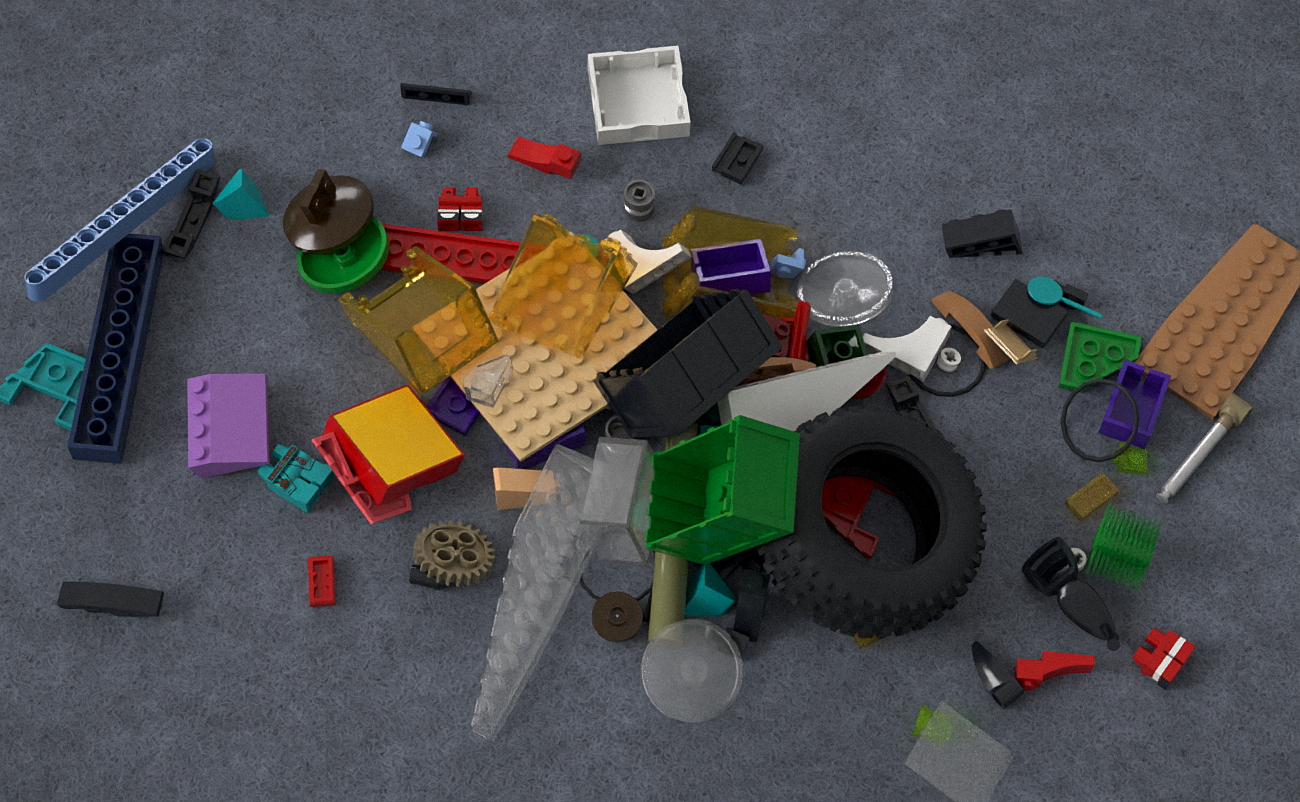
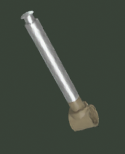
M1233 392L1220 408V418L1162 486L1161 493L1156 494L1158 500L1165 504L1169 503L1168 499L1174 497L1228 430L1243 423L1252 411L1253 406Z

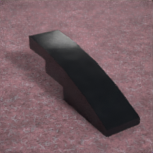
M63 581L57 605L65 609H84L87 612L111 613L119 617H159L164 592L108 583Z

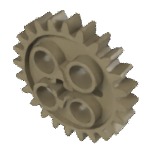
M439 520L438 526L430 523L429 529L423 527L422 533L417 534L413 547V557L416 558L415 564L421 565V572L428 571V578L436 576L437 583L443 579L446 581V586H449L451 582H455V585L459 587L460 582H464L466 586H469L471 580L478 584L479 578L485 579L487 573L490 574L495 560V549L491 548L492 542L486 541L487 535H479L480 529L471 530V524L463 527L462 521L454 525L452 520H449L448 525H445Z

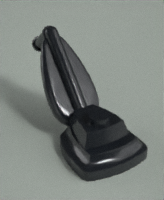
M1056 537L1038 548L1022 566V571L1027 580L1042 594L1049 597L1057 595L1060 609L1074 624L1094 637L1107 640L1109 650H1118L1120 647L1119 636L1115 632V625L1111 614L1095 589L1087 582L1077 580V560L1069 545L1061 537Z

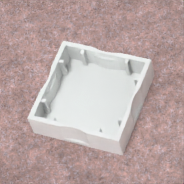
M679 46L647 48L635 52L614 51L588 54V74L598 145L690 136V117L687 97L682 86L683 72Z

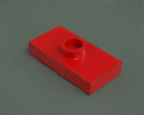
M333 555L308 557L310 607L336 605Z

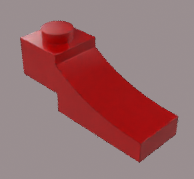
M518 136L508 153V158L549 175L551 172L572 179L581 162V152L561 143L558 146L547 145Z
M1043 651L1040 660L1017 659L1014 666V678L1023 690L1032 691L1039 688L1043 681L1052 677L1072 673H1091L1094 667L1095 656Z

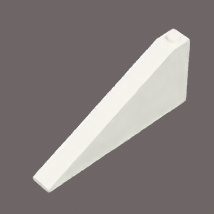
M896 352L874 353L736 386L718 401L721 424L724 425L734 420V417L742 415L787 430L796 431L800 424L810 419L813 422L817 415L827 412L830 416L834 410L840 408L896 357Z

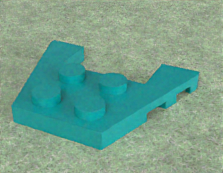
M46 343L24 362V366L15 374L11 373L5 378L6 381L0 386V402L11 406L24 385L65 402L54 421L56 425L71 431L86 359Z

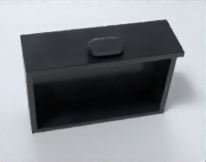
M1015 278L992 310L991 317L999 322L1009 320L1006 325L1013 331L1044 349L1066 319L1068 310L1058 304L1045 305L1035 301L1028 293V286Z

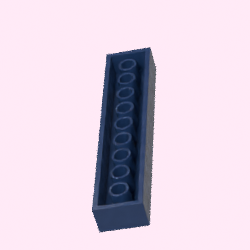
M129 233L109 249L67 446L73 460L122 464L164 255L162 252L164 247L160 236Z

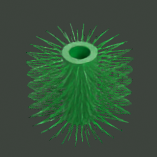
M1108 505L1109 508L1106 509L1102 523L1100 522V526L1095 534L1091 547L1092 552L1089 554L1088 563H1086L1087 568L1085 569H1089L1091 562H1093V566H1091L1093 568H1091L1092 571L1090 572H1094L1093 569L1097 567L1098 569L1096 570L1098 571H1095V573L1100 572L1099 569H1101V573L1106 572L1107 575L1105 576H1110L1109 573H1111V577H1114L1116 573L1118 576H1116L1115 580H1120L1118 577L1123 578L1120 583L1124 584L1123 580L1127 577L1126 581L1132 582H1125L1126 584H1135L1134 581L1139 582L1136 583L1137 585H1141L1140 582L1142 578L1144 579L1143 575L1145 570L1147 572L1156 548L1155 542L1159 539L1157 535H1159L1160 529L1155 528L1161 527L1151 526L1152 529H1150V525H1148L1151 524L1150 522L1140 523L1139 520L1141 519H1130L1131 515H1125L1126 512H1122L1123 515L1119 516L1120 514L1118 513H1121L1119 511L1121 509H1118V512H1116V508H1113L1112 512H1109L1111 505Z

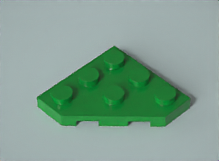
M1071 321L1058 388L1073 391L1084 382L1098 378L1107 379L1118 373L1124 360L1133 363L1138 360L1142 337ZM1096 384L1085 387L1083 390L1080 391V393L1088 390Z

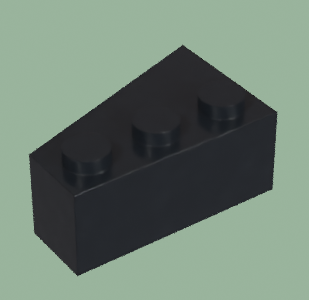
M1001 209L986 215L977 214L962 220L953 219L948 223L942 224L945 249L949 258L979 257V252H994V256L1002 255L1001 251H1016V255L1023 254L1019 228L1012 209Z

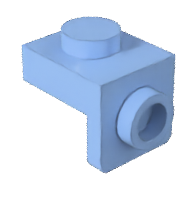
M420 121L419 124L412 122L401 148L424 157L432 137H437L438 132L433 131V126L426 122Z
M799 248L791 257L777 254L769 263L771 274L777 275L780 278H795L804 270L806 265L804 249Z

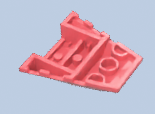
M334 432L312 439L314 445L370 524L412 510L409 493L379 506L359 481L353 468L346 462Z

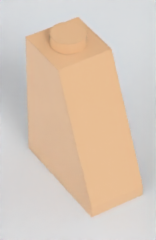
M493 468L498 510L557 503L556 495L561 494L559 479L554 480L553 471Z

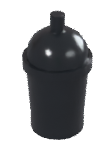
M412 565L409 578L410 584L434 588L439 591L448 587L443 579L437 583L436 576L428 578V571H420L421 565Z

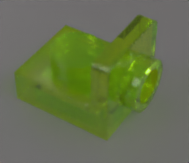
M1120 441L1118 448L1113 450V454L1122 448L1126 442ZM1128 448L1117 458L1112 459V463L1117 464L1116 472L1146 475L1147 449Z

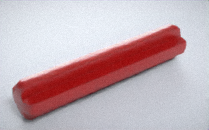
M799 301L797 303L789 358L803 360L811 305L807 301Z

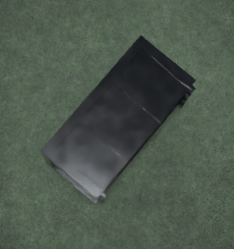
M732 289L729 291L730 293L718 291L714 294L710 292L706 293L705 297H702L700 294L693 295L691 297L693 300L690 304L660 326L657 331L627 353L619 362L606 372H598L596 374L598 378L593 382L630 438L679 435L783 347L747 289L741 291L739 289Z

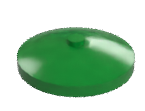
M372 216L362 237L357 238L346 247L334 251L330 255L308 254L298 251V270L304 281L316 291L328 294L351 291L367 283L383 267L390 249L388 234L383 225Z

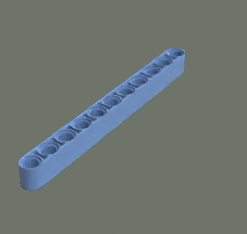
M197 139L31 268L24 276L28 298L37 302L47 299L192 183L197 170L207 172L214 165L212 142L207 139Z

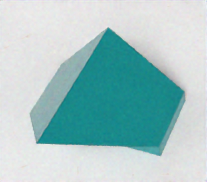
M243 169L237 171L213 202L214 206L227 219L269 217L257 185Z
M710 563L702 565L691 577L686 592L685 615L722 616L737 601Z

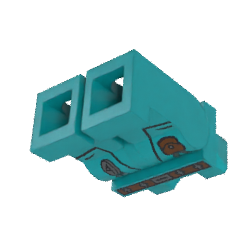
M278 444L272 452V458L279 463L275 467L270 464L261 466L258 474L267 482L270 490L276 492L308 514L320 498V493L323 494L335 478V473L328 464L325 463L323 465L305 452L298 450L297 447L292 445L290 448Z

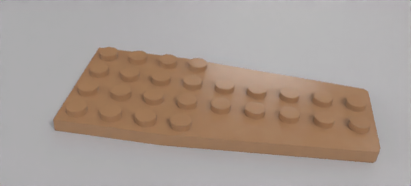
M1253 224L1169 315L1134 363L1145 366L1143 372L1145 377H1147L1150 369L1171 375L1167 391L1213 420L1222 405L1251 369L1300 286V250L1258 224Z

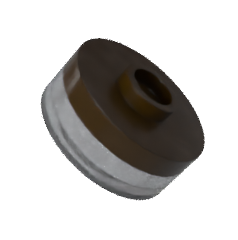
M615 591L603 595L597 600L592 610L591 626L593 632L601 641L607 644L622 645L630 642L637 636L641 628L643 619L641 606L634 597L624 592Z

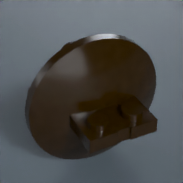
M317 169L311 183L303 188L286 208L283 217L284 233L289 242L299 251L308 254L330 255L364 235L365 229L368 227L374 213L373 197L367 186L360 180L343 175L329 176L326 170Z

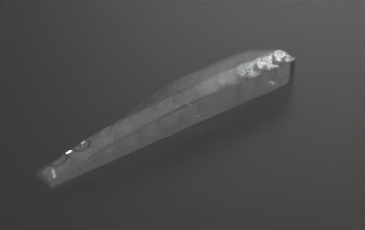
M559 444L554 446L513 531L512 537H514L508 554L507 572L504 573L503 591L502 595L499 596L491 632V646L488 648L486 655L488 660L485 673L482 674L480 696L477 697L471 724L472 731L494 742L550 641L628 479L611 466Z

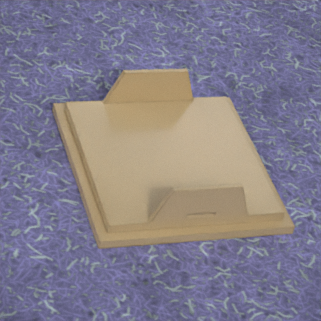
M1002 320L995 327L984 330L1016 365L1038 359L1035 354L1037 349L1031 350L1006 325L1009 320Z

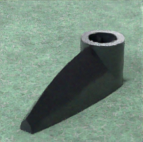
M975 641L971 646L977 672L989 690L991 697L1002 709H1005L1022 696L1024 690L1018 681L978 641Z

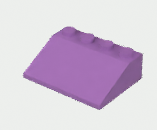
M207 374L187 379L188 468L200 478H208L270 464L267 375Z

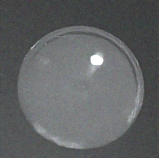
M844 251L824 256L812 263L801 275L797 293L799 301L810 303L809 317L812 320L827 326L844 327L862 324L878 316L891 301L893 281L888 267L878 258L862 252Z
M686 619L669 624L652 638L643 656L642 681L649 699L663 714L681 722H703L721 715L735 701L742 685L743 662L737 645L722 628L705 620Z

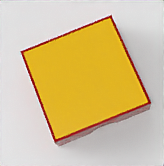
M408 384L330 415L323 431V435L334 432L346 462L353 468L359 481L379 506L402 497L417 487L432 484L457 472L465 456Z

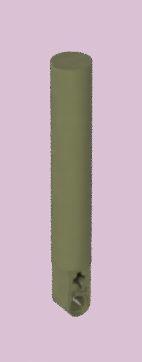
M697 420L679 435L666 436L665 450L679 445V442L682 440H690L697 437ZM655 552L648 644L655 647L679 648L683 645L689 561Z

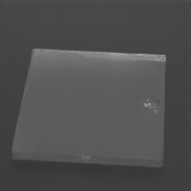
M941 700L923 730L920 731L918 739L902 765L952 802H988L1015 754Z

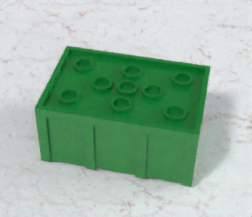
M739 415L717 428H709L706 433L690 440H682L679 442V445L663 452H655L652 455L651 467L654 468L653 481H650L649 494H652V499L648 503L647 510L650 522L649 529H646L645 533L646 549L707 565L793 533L800 433Z

